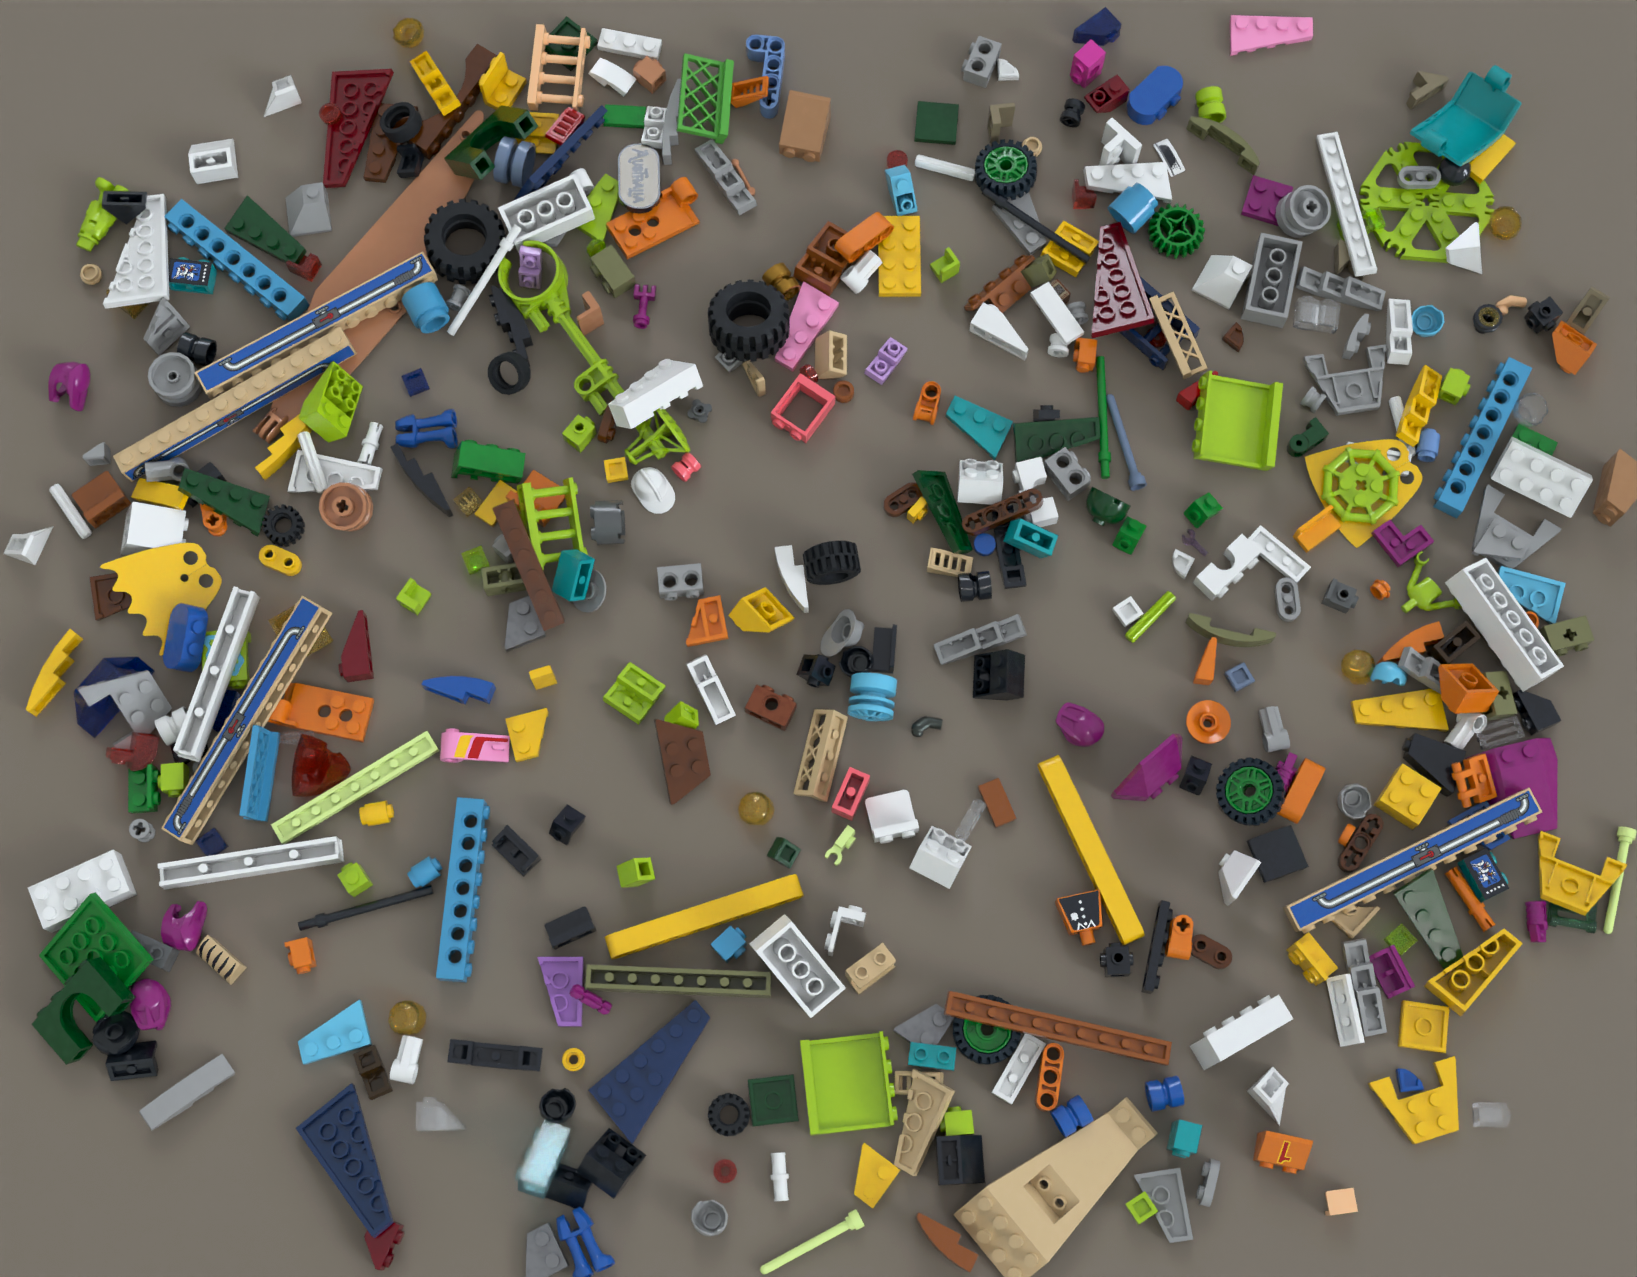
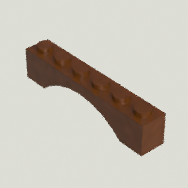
M476 44L465 59V79L461 90L456 96L461 106L445 116L440 112L429 119L423 120L420 131L407 143L415 144L429 160L433 155L437 154L443 141L451 136L455 125L463 120L467 109L475 104L476 97L481 92L479 86L480 77L482 74H486L492 59L497 57V55Z
M515 499L493 507L494 514L543 630L546 631L565 623V618L539 562Z

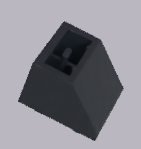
M1009 649L974 655L973 698L1006 701L1024 698L1025 655Z
M608 1128L586 1153L577 1172L614 1199L646 1157V1154Z
M982 1135L938 1136L935 1138L938 1186L985 1183Z

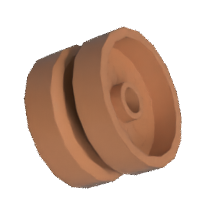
M339 482L331 485L323 492L319 502V511L321 518L328 526L336 530L353 532L362 529L369 523L373 515V503L365 489L351 483Z

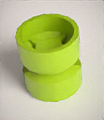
M1210 86L1196 92L1195 99L1199 108V117L1218 123L1226 119L1225 106L1221 103L1224 101L1221 88Z

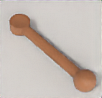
M733 159L731 161L733 167L737 169L747 190L754 196L755 189L750 186L739 166V160Z

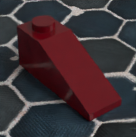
M359 610L341 655L342 663L338 665L340 676H343L348 683L374 679L368 620L363 610Z

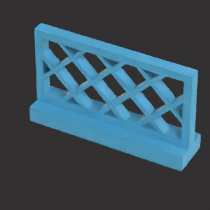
M257 725L252 727L239 816L247 820L268 822L281 733L271 732Z

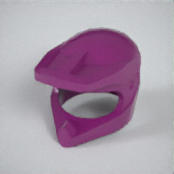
M78 362L56 364L50 373L48 381L49 401L58 403L60 397L67 392L70 407L75 411H83L91 378L88 365ZM60 382L62 385L57 391L56 386Z
M1068 702L1058 711L1055 722L1060 727L1066 740L1072 745L1089 747L1102 738L1104 723L1090 710Z
M197 901L192 910L181 918L179 917L181 906L178 904L170 905L161 925V937L164 944L177 950L189 952L196 948L201 939L207 915V905L202 901Z
M142 979L131 988V992L136 997L130 1003L132 1016L141 1030H162L171 1010V998L165 987L159 982L152 979Z

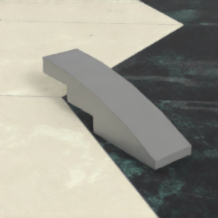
M677 79L664 118L662 134L664 165H672L671 146L679 145L678 131L676 129L681 79ZM685 118L683 119V126H686Z
M713 139L695 148V152L706 170L739 216L757 206L756 200L746 189L744 181L733 169L732 163Z
M1305 266L1300 268L1295 287L1329 300L1375 311L1382 310L1386 293L1382 289L1351 276L1342 278L1328 271L1322 274Z
M1016 614L999 622L994 621L977 629H969L935 643L934 647L941 665L1012 642L1027 636L1020 615Z
M1411 646L1404 647L1398 667L1414 679L1441 694L1438 671L1440 663L1433 657H1423Z
M1361 938L1341 942L1347 974L1351 975L1363 1036L1387 1033L1380 989L1376 985L1373 963L1369 959L1366 939Z
M221 1054L142 1108L139 1113L150 1130L153 1131L193 1106L195 1101L213 1091L214 1087L232 1077L235 1072L224 1055Z

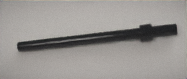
M987 187L983 190L982 195L993 201L996 207L1001 210L1005 209L1085 264L1089 261V255L1008 202V198L1002 194L999 196Z
M430 885L333 913L317 914L315 918L298 922L299 930L302 931L316 926L318 928L328 926V923L428 896L434 894L433 889Z

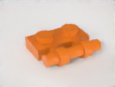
M1486 753L1464 759L1465 769L1463 770L1460 762L1451 764L1453 773H1451L1452 779L1456 781L1458 788L1457 797L1458 800H1461L1463 808L1472 806L1470 797H1473L1474 803H1482L1497 797ZM1466 777L1468 778L1470 789H1467L1464 779Z

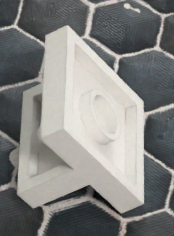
M1113 118L1108 120L1105 125L1101 141L1105 146L1103 147L1099 166L1117 165L1120 160L1125 164H1136L1139 158L1142 144Z

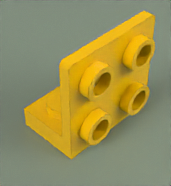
M502 52L492 59L490 68L486 74H482L479 80L485 105L495 110L501 105L511 107L527 83L526 78L508 70L506 58Z
M1309 932L1286 949L1289 952L1288 957L1291 962L1296 966L1299 965L1304 971L1302 974L1310 984L1314 983L1315 986L1327 980L1328 976L1338 969Z

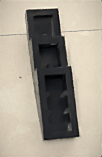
M398 443L391 446L390 448L403 471L415 487L448 517L453 516L433 473L423 475L415 458L407 461Z

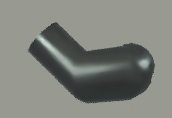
M923 716L912 724L911 733L915 737H921L923 731L927 728L941 730L943 719Z

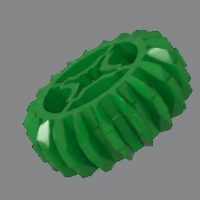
M1178 203L1174 207L1170 204L1166 205V208L1161 207L1158 212L1153 214V219L1149 221L1150 227L1147 230L1148 234H1150L1149 241L1153 242V248L1159 247V254L1163 251L1166 252V258L1170 254H1173L1174 259L1178 258L1179 254L1183 258L1186 257L1187 253L1192 255L1194 249H1199L1200 243L1203 242V235L1205 233V228H1203L1204 222L1199 220V213L1193 214L1194 208L1187 210L1186 204L1182 208L1179 207ZM1186 224L1190 227L1192 235L1189 233V230L1185 227ZM1160 227H1162L1163 231L1167 234V238H1165L1161 233Z

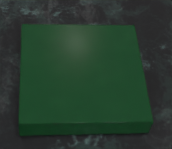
M566 16L550 35L580 37L581 27ZM588 32L590 48H586V55L598 44L597 39ZM549 43L545 47V52L549 55L578 57L579 46ZM562 64L570 71H572L577 66Z
M918 101L914 142L955 145L959 104Z
M794 1074L748 1079L753 1127L799 1121Z

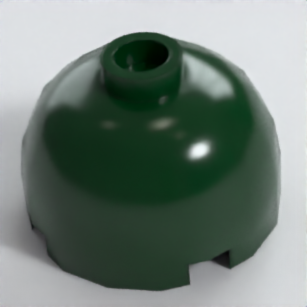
M1094 487L1091 488L1086 499L1087 511L1094 516L1092 521L1102 526L1105 523H1119L1124 519L1131 505Z

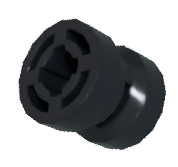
M1069 98L1065 102V111L1062 112L1060 121L1065 126L1074 128L1080 125V116L1084 113L1085 104L1078 99Z

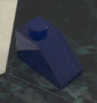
M1105 7L1074 29L1072 40L1074 43L1086 44L1088 41L1093 40L1097 45L1104 46L1108 42H1114L1120 36L1122 24Z

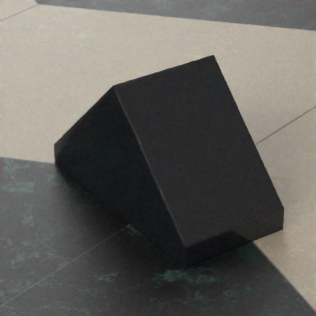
M103 192L102 208L126 225L146 209L147 192Z

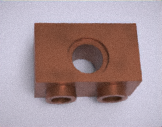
M756 684L745 706V713L786 731L797 709V703L786 694L780 696L774 693L775 690L767 685H762L761 687ZM769 702H775L778 707L771 711L766 708V705Z

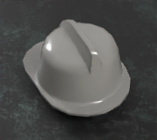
M850 609L843 610L825 632L820 649L826 657H832L843 647L854 646L860 640L865 625L856 619L853 611Z

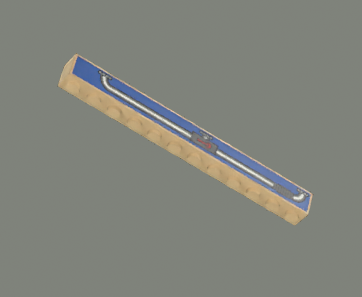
M422 251L194 373L204 391L212 400L339 327L343 331L347 328H354L360 321L376 316L379 311L385 308L395 306L398 301L402 300L403 295L414 286L426 282L435 283L438 280L436 273Z
M339 327L115 454L113 457L121 473L133 482L145 475V462L166 461L177 457L321 375L332 361L340 364L357 353L347 335Z
M301 596L288 620L284 622L277 638L272 642L265 658L260 662L254 676L249 680L242 696L237 700L231 714L226 718L219 734L214 738L208 752L201 759L196 772L189 779L185 790L178 797L176 805L166 817L161 829L181 842L190 845L194 844L249 753L253 725L264 728L331 617L332 612Z
M1530 788L1521 790L1284 906L1283 909L1294 931L1302 930L1303 934L1315 929L1314 924L1322 921L1323 924L1336 918L1334 914L1343 911L1344 914L1356 909L1354 904L1360 901L1366 904L1376 899L1375 894L1381 891L1384 894L1396 889L1395 884L1401 881L1407 884L1416 878L1415 874L1421 871L1425 872L1430 868L1435 870L1437 869L1436 864L1442 861L1444 864L1456 860V854L1462 851L1464 854H1468L1476 850V845L1484 842L1486 845L1497 839L1496 835L1504 832L1506 835L1517 830L1516 825L1521 822L1527 825L1537 820L1536 815L1542 813V810Z

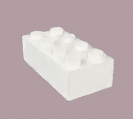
M572 174L498 207L508 232H510L514 224L522 228L514 240L518 253L521 245L524 246V241L545 242L595 219L592 207L576 174Z
M1511 437L1490 474L1492 480L1570 518L1593 481L1592 475L1514 437Z
M111 850L28 887L43 929L52 933L64 926L91 893L96 892L108 907L137 895L122 854L115 850Z
M785 914L749 943L810 1018L846 989Z

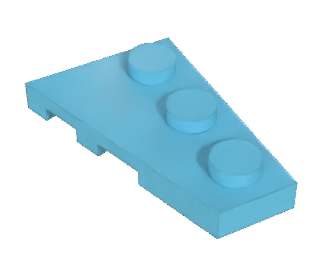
M1504 566L1498 568V575L1521 606L1534 612L1549 624L1556 623L1566 583Z
M360 999L298 1041L303 1064H309L372 1045Z

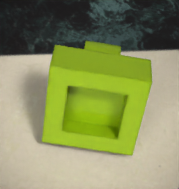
M1145 1191L1125 1204L1138 1225L1158 1212Z

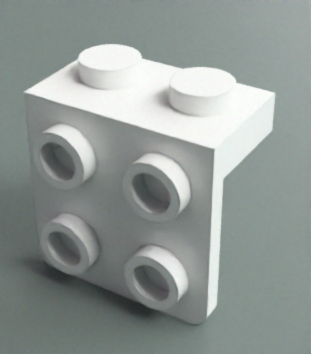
M907 790L869 797L865 800L874 843L880 841V844L893 841V838L902 836L905 839L913 837L915 833H918V820L915 819Z
M849 905L848 908L839 906L838 912L833 911L830 922L833 932L832 934H827L825 950H828V956H833L841 922L860 927L864 926L866 913L862 912V908Z

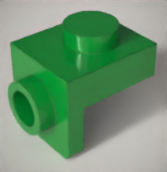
M1208 492L1196 499L1184 511V515L1197 529L1206 520L1218 514L1223 508Z
M1127 516L1112 545L1132 555L1147 526Z

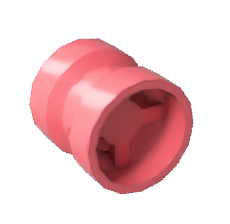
M688 452L682 456L679 462H675L671 468L682 481L686 482L691 478L693 472H697L701 468V465Z

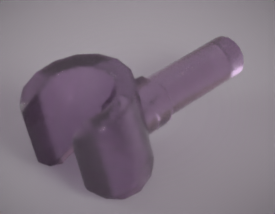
M1188 529L1187 533L1192 538H1186L1182 534L1183 543L1185 545H1192L1205 556L1208 552L1195 539L1194 530Z

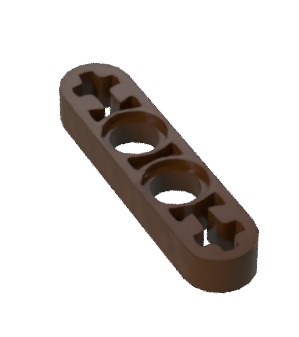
M1033 488L967 515L962 521V527L969 536L979 535L1038 510L1043 505L1042 494L1039 490ZM1033 495L1036 498V503L1034 504L1030 501V496ZM1022 499L1026 506L1025 508H1023L1022 503L1020 502V500ZM1009 504H1018V510L1015 513H1009L1007 511ZM990 512H997L998 518L991 522L987 520V515ZM982 516V518H983V520H984V522H985V525H983V524L981 523V520H980L979 517ZM973 521L976 523V528L971 529L969 522Z

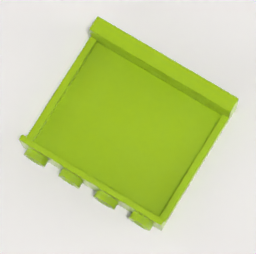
M1211 370L1203 374L1198 383V388L1201 391L1196 403L1198 418H1196L1194 423L1196 438L1192 443L1193 459L1263 471L1274 468L1283 383L1274 382L1268 385L1212 375Z
M883 1031L811 1041L800 1040L810 1136L894 1126V1121L898 1120L896 1106L892 1107L891 1097H895L894 1083H889L888 1074L892 1073L891 1059L886 1060L885 1051L889 1050L888 1036H883Z

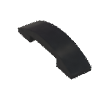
M1013 505L1007 507L1009 513H1014ZM992 512V521H995L998 518V513ZM1009 521L993 528L1004 589L1027 586L1019 548L1003 542L1010 524Z
M450 1039L447 1062L540 1072L543 1048Z

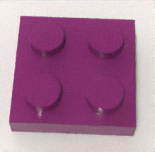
M1253 175L1241 215L1278 226L1276 220L1277 204L1285 195L1292 192L1293 187Z

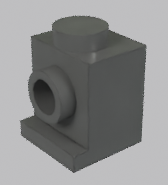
M1333 578L1328 585L1321 604L1346 614L1350 608L1354 609L1359 599L1355 595L1357 589L1340 583L1337 579ZM1340 594H1343V595H1345V596H1347V597H1346V598H1342V597L1340 596Z

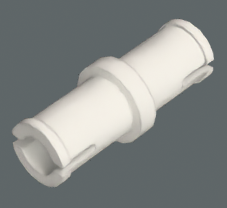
M370 422L366 438L361 443L363 447L357 461L358 463L372 464L375 450L379 448L378 441L383 430L381 424L377 427L378 423Z
M785 1152L770 1153L773 1173L770 1177L773 1180L774 1201L789 1200L787 1188L789 1173L786 1174Z

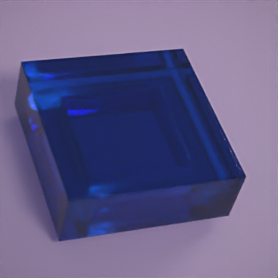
M421 368L402 375L410 397L430 389Z
M216 828L211 829L196 840V843L206 856L218 855L229 847Z

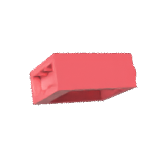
M800 373L772 410V424L780 430L785 429L788 431L790 436L796 441L802 440L807 443L835 405V396ZM799 391H802L823 405V408L806 431H803L781 416Z

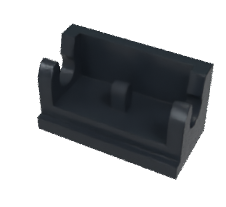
M508 825L492 841V846L523 877L541 860L540 856Z

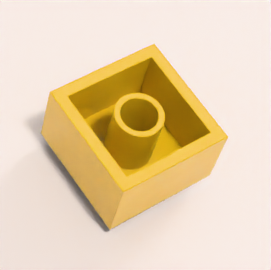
M1402 763L1394 771L1374 806L1413 830L1422 821L1440 792L1441 787Z

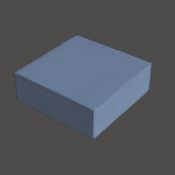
M1244 662L1224 673L1234 692L1255 682Z

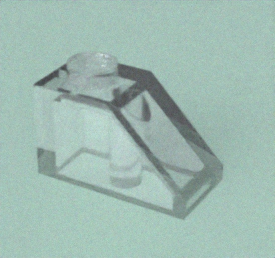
M425 1097L423 1102H416V1131L466 1130V1125L444 1103L437 1101V1097Z

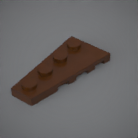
M381 103L373 121L364 172L365 181L386 183L396 161L397 146L404 144L394 143L389 140L380 127V119L383 113L394 104ZM409 116L400 119L393 129L404 125Z
M117 573L90 577L95 620L97 621L128 609L132 603V597L129 593L112 590L118 579Z

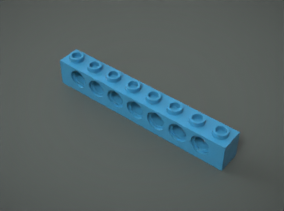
M183 199L164 216L169 223L167 227L174 234L180 233L184 236L182 239L189 246L195 245L198 248V252L204 258L208 259L210 257L214 261L213 264L219 270L223 271L225 269L229 273L228 276L235 283L241 282L245 285L244 289L250 295L254 296L256 294L260 297L259 301L268 309L270 307L275 309V314L283 321L286 319L292 321L298 318L310 306L302 294ZM208 236L207 239L201 240L203 237ZM224 248L221 252L217 253L218 249ZM239 260L237 264L232 265L234 261ZM255 273L252 277H247L248 274ZM270 285L268 289L262 290L264 286ZM286 297L284 301L278 302L280 298Z
M1508 357L1505 363H1499L1495 374L1498 376L1495 381L1491 380L1486 389L1489 394L1487 398L1483 397L1477 407L1480 412L1478 416H1473L1468 426L1471 428L1470 433L1464 434L1460 445L1463 447L1460 452L1456 451L1451 460V463L1454 465L1451 470L1447 469L1442 479L1445 483L1442 488L1439 487L1433 497L1436 500L1434 508L1456 519L1463 512L1532 370L1531 367ZM1503 380L1508 381L1511 386H1507ZM1494 398L1500 399L1502 404L1497 403ZM1486 416L1492 417L1493 422L1489 421ZM1477 433L1482 434L1485 439H1480ZM1468 451L1474 452L1476 457L1470 456ZM1459 469L1465 470L1467 475L1461 474ZM1450 487H1455L1459 494L1453 493Z
M457 797L436 978L440 981L467 983V977H471L472 963H469L470 954L474 953L475 948L472 932L477 929V918H474L475 909H478L480 904V895H477V888L482 884V873H479L480 864H484L485 851L482 850V844L487 840V828H484L485 819H489L490 806H487L484 799ZM470 818H477V824L474 827H467L466 824ZM474 840V847L470 850H465V842ZM466 862H471V870L469 872H462V865ZM464 884H468L470 887L469 892L465 895H460L459 888ZM466 907V915L461 918L457 917L456 911L458 908ZM463 929L464 937L461 940H454L455 931ZM455 952H461L462 958L458 963L451 962V956Z

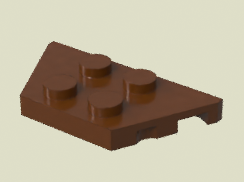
M655 719L654 723L669 802L672 805L711 776L703 731Z

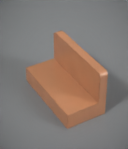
M590 291L582 294L585 312L576 317L579 329L584 336L604 324L601 308Z

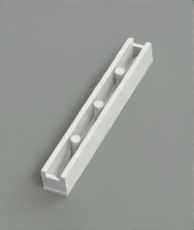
M233 587L173 749L178 754V757L200 762L260 600V597L253 591L248 592L238 587Z
M335 836L159 863V886L166 890L344 862L342 840Z

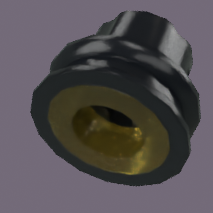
M1484 304L1480 306L1473 316L1475 330L1481 334L1495 331L1502 323V312L1495 305Z

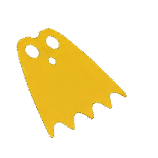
M179 543L152 548L115 559L100 566L102 569L114 570L118 574V579L112 589L113 591L127 592L131 595L132 603L128 613L145 616L147 623L143 636L154 635L161 638L160 656L164 653L169 619L173 608L177 604L184 603L206 609L216 596L222 583L221 576L217 570L207 564L206 554L203 549L195 543ZM188 551H193L198 556L197 562L193 565H188L184 562L183 556ZM182 574H186L188 576V580L186 582H183L180 579ZM203 574H208L213 578V584L208 588H204L199 584V578Z

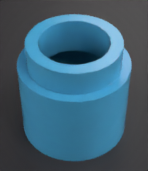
M1135 183L1132 187L1128 186L1108 206V211L1117 222H1121L1125 230L1135 234L1155 213L1154 209L1158 206V201L1143 185Z
M426 282L419 284L403 295L402 304L414 326L420 328L422 333L435 332L449 322V308L435 283Z

